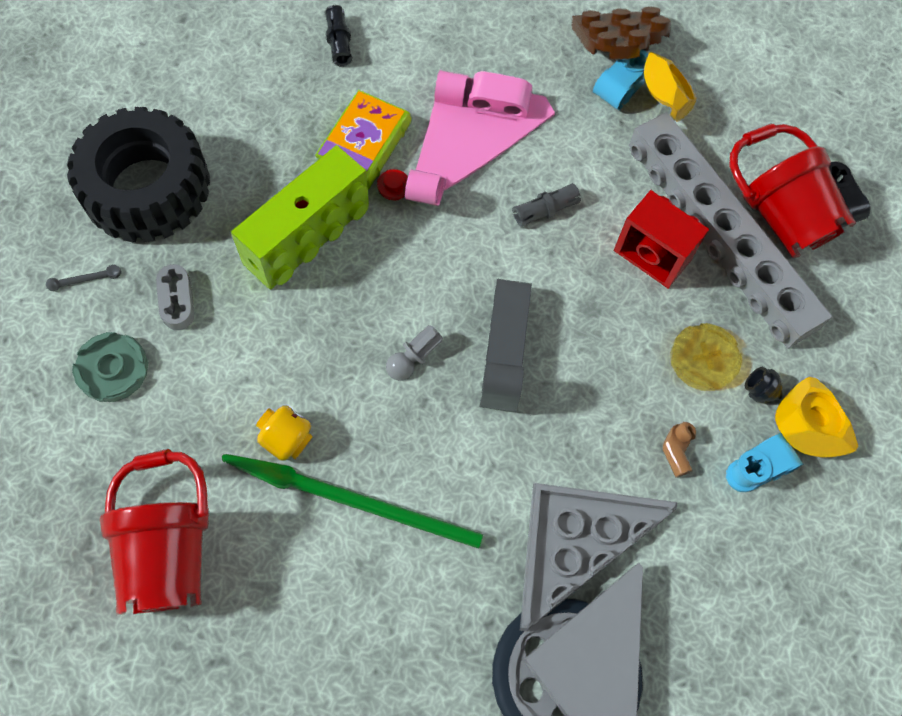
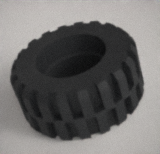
M135 107L133 111H127L126 108L116 110L117 114L109 117L105 114L99 117L97 124L94 126L89 124L82 131L84 135L82 139L77 137L71 148L74 154L70 153L67 161L69 185L92 223L97 228L103 229L107 235L113 238H118L121 235L122 239L128 242H136L137 238H142L143 242L155 241L156 236L163 235L165 239L174 235V229L180 227L183 230L191 224L189 218L191 216L197 217L203 209L201 202H206L208 199V186L210 184L207 164L192 130L185 126L183 121L176 116L170 115L168 117L167 112L153 109L150 112L147 107ZM146 160H156L168 164L162 176L146 187L135 190H121L113 187L120 173L132 164Z

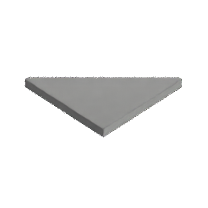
M534 483L530 507L520 631H527L671 515L677 508V502Z
M640 563L633 566L523 659L524 663L565 716H637L643 567Z

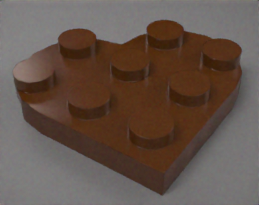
M644 7L642 12L614 9L612 13L604 14L589 10L582 12V15L572 16V29L586 50L591 54L595 55L598 49L610 52L609 59H630L639 57L640 50L642 49L648 51L649 45L661 43L662 36L669 38L671 21L665 16L660 15V9L657 7Z

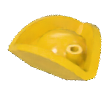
M650 52L644 67L647 88L657 101L671 107L670 116L678 122L694 108L697 98L688 80L671 60Z
M809 376L798 383L783 398L776 410L775 422L786 441L799 452L816 457H837L853 453L859 446L847 415L833 393L817 378Z

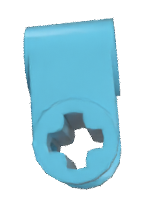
M640 50V56L637 58L618 59L598 78L594 85L593 93L617 110H621L624 107L622 104L626 105L644 84V67L649 54L645 50Z
M779 433L760 443L755 448L746 451L738 460L731 463L726 470V479L728 484L738 492H749L771 480L775 481L781 478L784 474L787 475L804 464L782 433Z

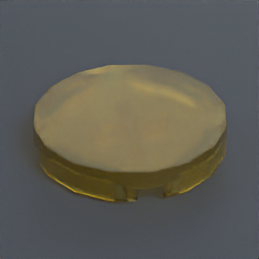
M701 323L699 326L684 328L675 338L670 351L671 366L678 378L689 387L701 391H717L728 386L738 375L742 364V354H739L738 343L734 336L724 328L710 323Z

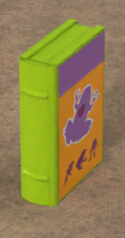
M358 90L315 156L320 159L334 146L338 145L366 170L367 188L369 190L375 179L379 177L380 171L400 139L405 136V131L411 123V115L402 108Z

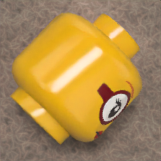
M287 405L279 407L275 412L268 408L255 425L260 429L257 443L281 461H285L290 457L296 460L313 438L309 433L311 430L310 422Z

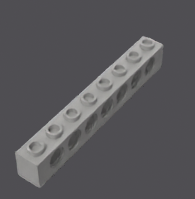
M668 112L635 128L629 143L632 156L635 160L643 163L649 172L651 181L655 185L661 186L673 205L686 214L696 217L704 226L709 228L708 233L703 239L707 245L709 255L715 261H719L725 268L730 282L743 291L748 298L751 309L756 314H761L768 323L772 336L789 349L819 331L833 316ZM781 304L786 306L789 309V311L785 310L781 306Z

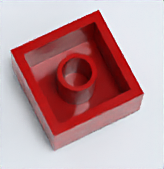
M650 190L626 218L613 251L669 289L691 262L709 228L704 226L696 217L686 214L673 205L668 198Z

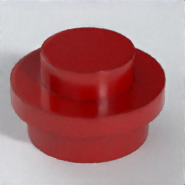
M397 169L383 172L377 180V189L380 195L392 201L404 198L408 179L407 174Z

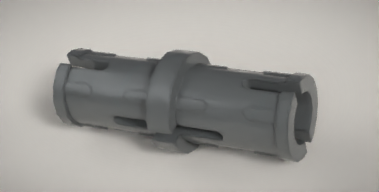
M574 183L550 193L542 192L538 194L537 198L514 206L512 208V212L515 213L513 216L519 227L545 216L547 219L555 216L556 212L580 203L581 198L578 197L580 192Z

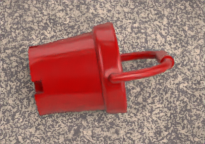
M771 123L743 134L742 139L735 143L730 152L729 167L734 180L743 193L745 201L751 209L759 210L793 259L801 256L797 248L801 247V249L809 246L812 250H815L845 233L841 226L842 223L846 221L850 227H853L856 221L850 213L829 170L831 161L825 148L817 146L807 133L797 127ZM777 133L794 135L808 147V149L775 165L749 185L738 166V155L743 147L751 146L774 137Z
M170 449L135 456L133 461L123 465L113 476L107 489L105 513L100 516L102 536L109 541L116 595V615H124L126 613V604L133 603V614L179 609L180 606L187 605V597H190L191 607L202 605L203 532L208 529L209 524L207 485L204 472L194 458L183 452H172ZM173 462H181L188 466L194 475L197 488V503H156L115 509L116 495L121 482L134 470L142 471L170 465Z

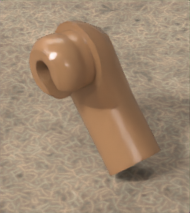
M689 422L674 425L663 443V452L675 478L693 471L685 455L690 441L696 437V429Z

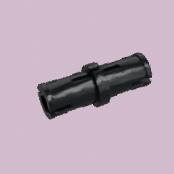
M331 5L325 10L328 26L326 40L331 45L332 62L336 66L344 67L352 62L349 46L351 33L346 26L344 9L339 5Z

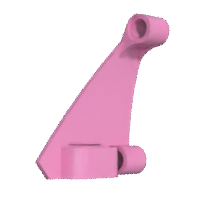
M439 70L432 114L416 170L411 169L408 175L405 200L439 206L445 190L487 165L555 115L546 96L532 94V85L528 81L517 77L482 71L476 73L473 78H468V75Z

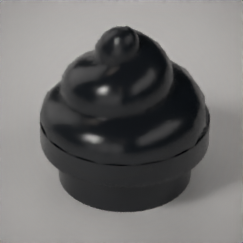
M759 367L745 381L744 386L749 391V397L756 402H772L782 399V381L780 375L773 369Z

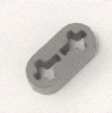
M177 264L167 265L158 272L156 277L159 314L168 328L182 330L191 325L194 320L192 284L187 271L182 266ZM173 276H178L179 281L176 283L177 292H173L168 284ZM174 302H178L183 311L178 319H173L171 315L175 311Z

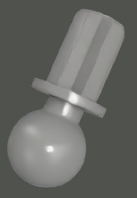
M428 325L410 343L405 342L403 346L407 351L405 353H395L387 360L386 370L388 375L398 381L408 379L413 374L414 363L418 361L423 365L425 363L424 358L442 342L443 337L433 326Z

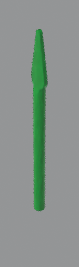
M229 454L222 455L223 462L277 488L288 489L292 487L459 543L480 548L484 534L297 474L292 467Z

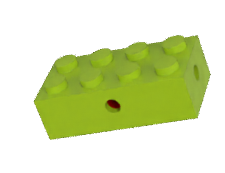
M338 145L334 146L231 231L242 264L269 290L277 284L283 285L286 283L300 264L312 261L318 254L321 246L328 240L330 242L336 240L349 222L353 219L355 221L359 220L365 215L369 206L366 170Z

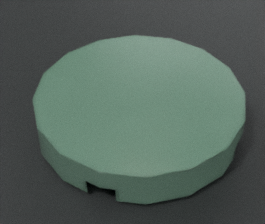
M106 332L92 337L81 346L77 352L76 363H73L72 368L75 383L88 397L99 402H116L129 397L141 387L147 376L148 359L145 350L133 337L117 334L116 332Z

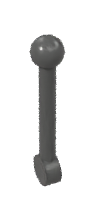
M113 264L109 265L104 271L60 280L49 278L46 281V288L50 291H57L61 286L105 277L116 279L120 276L121 270L117 265Z

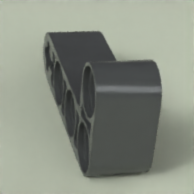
M497 279L480 400V407L510 412H516L524 377V367L522 365L532 283Z

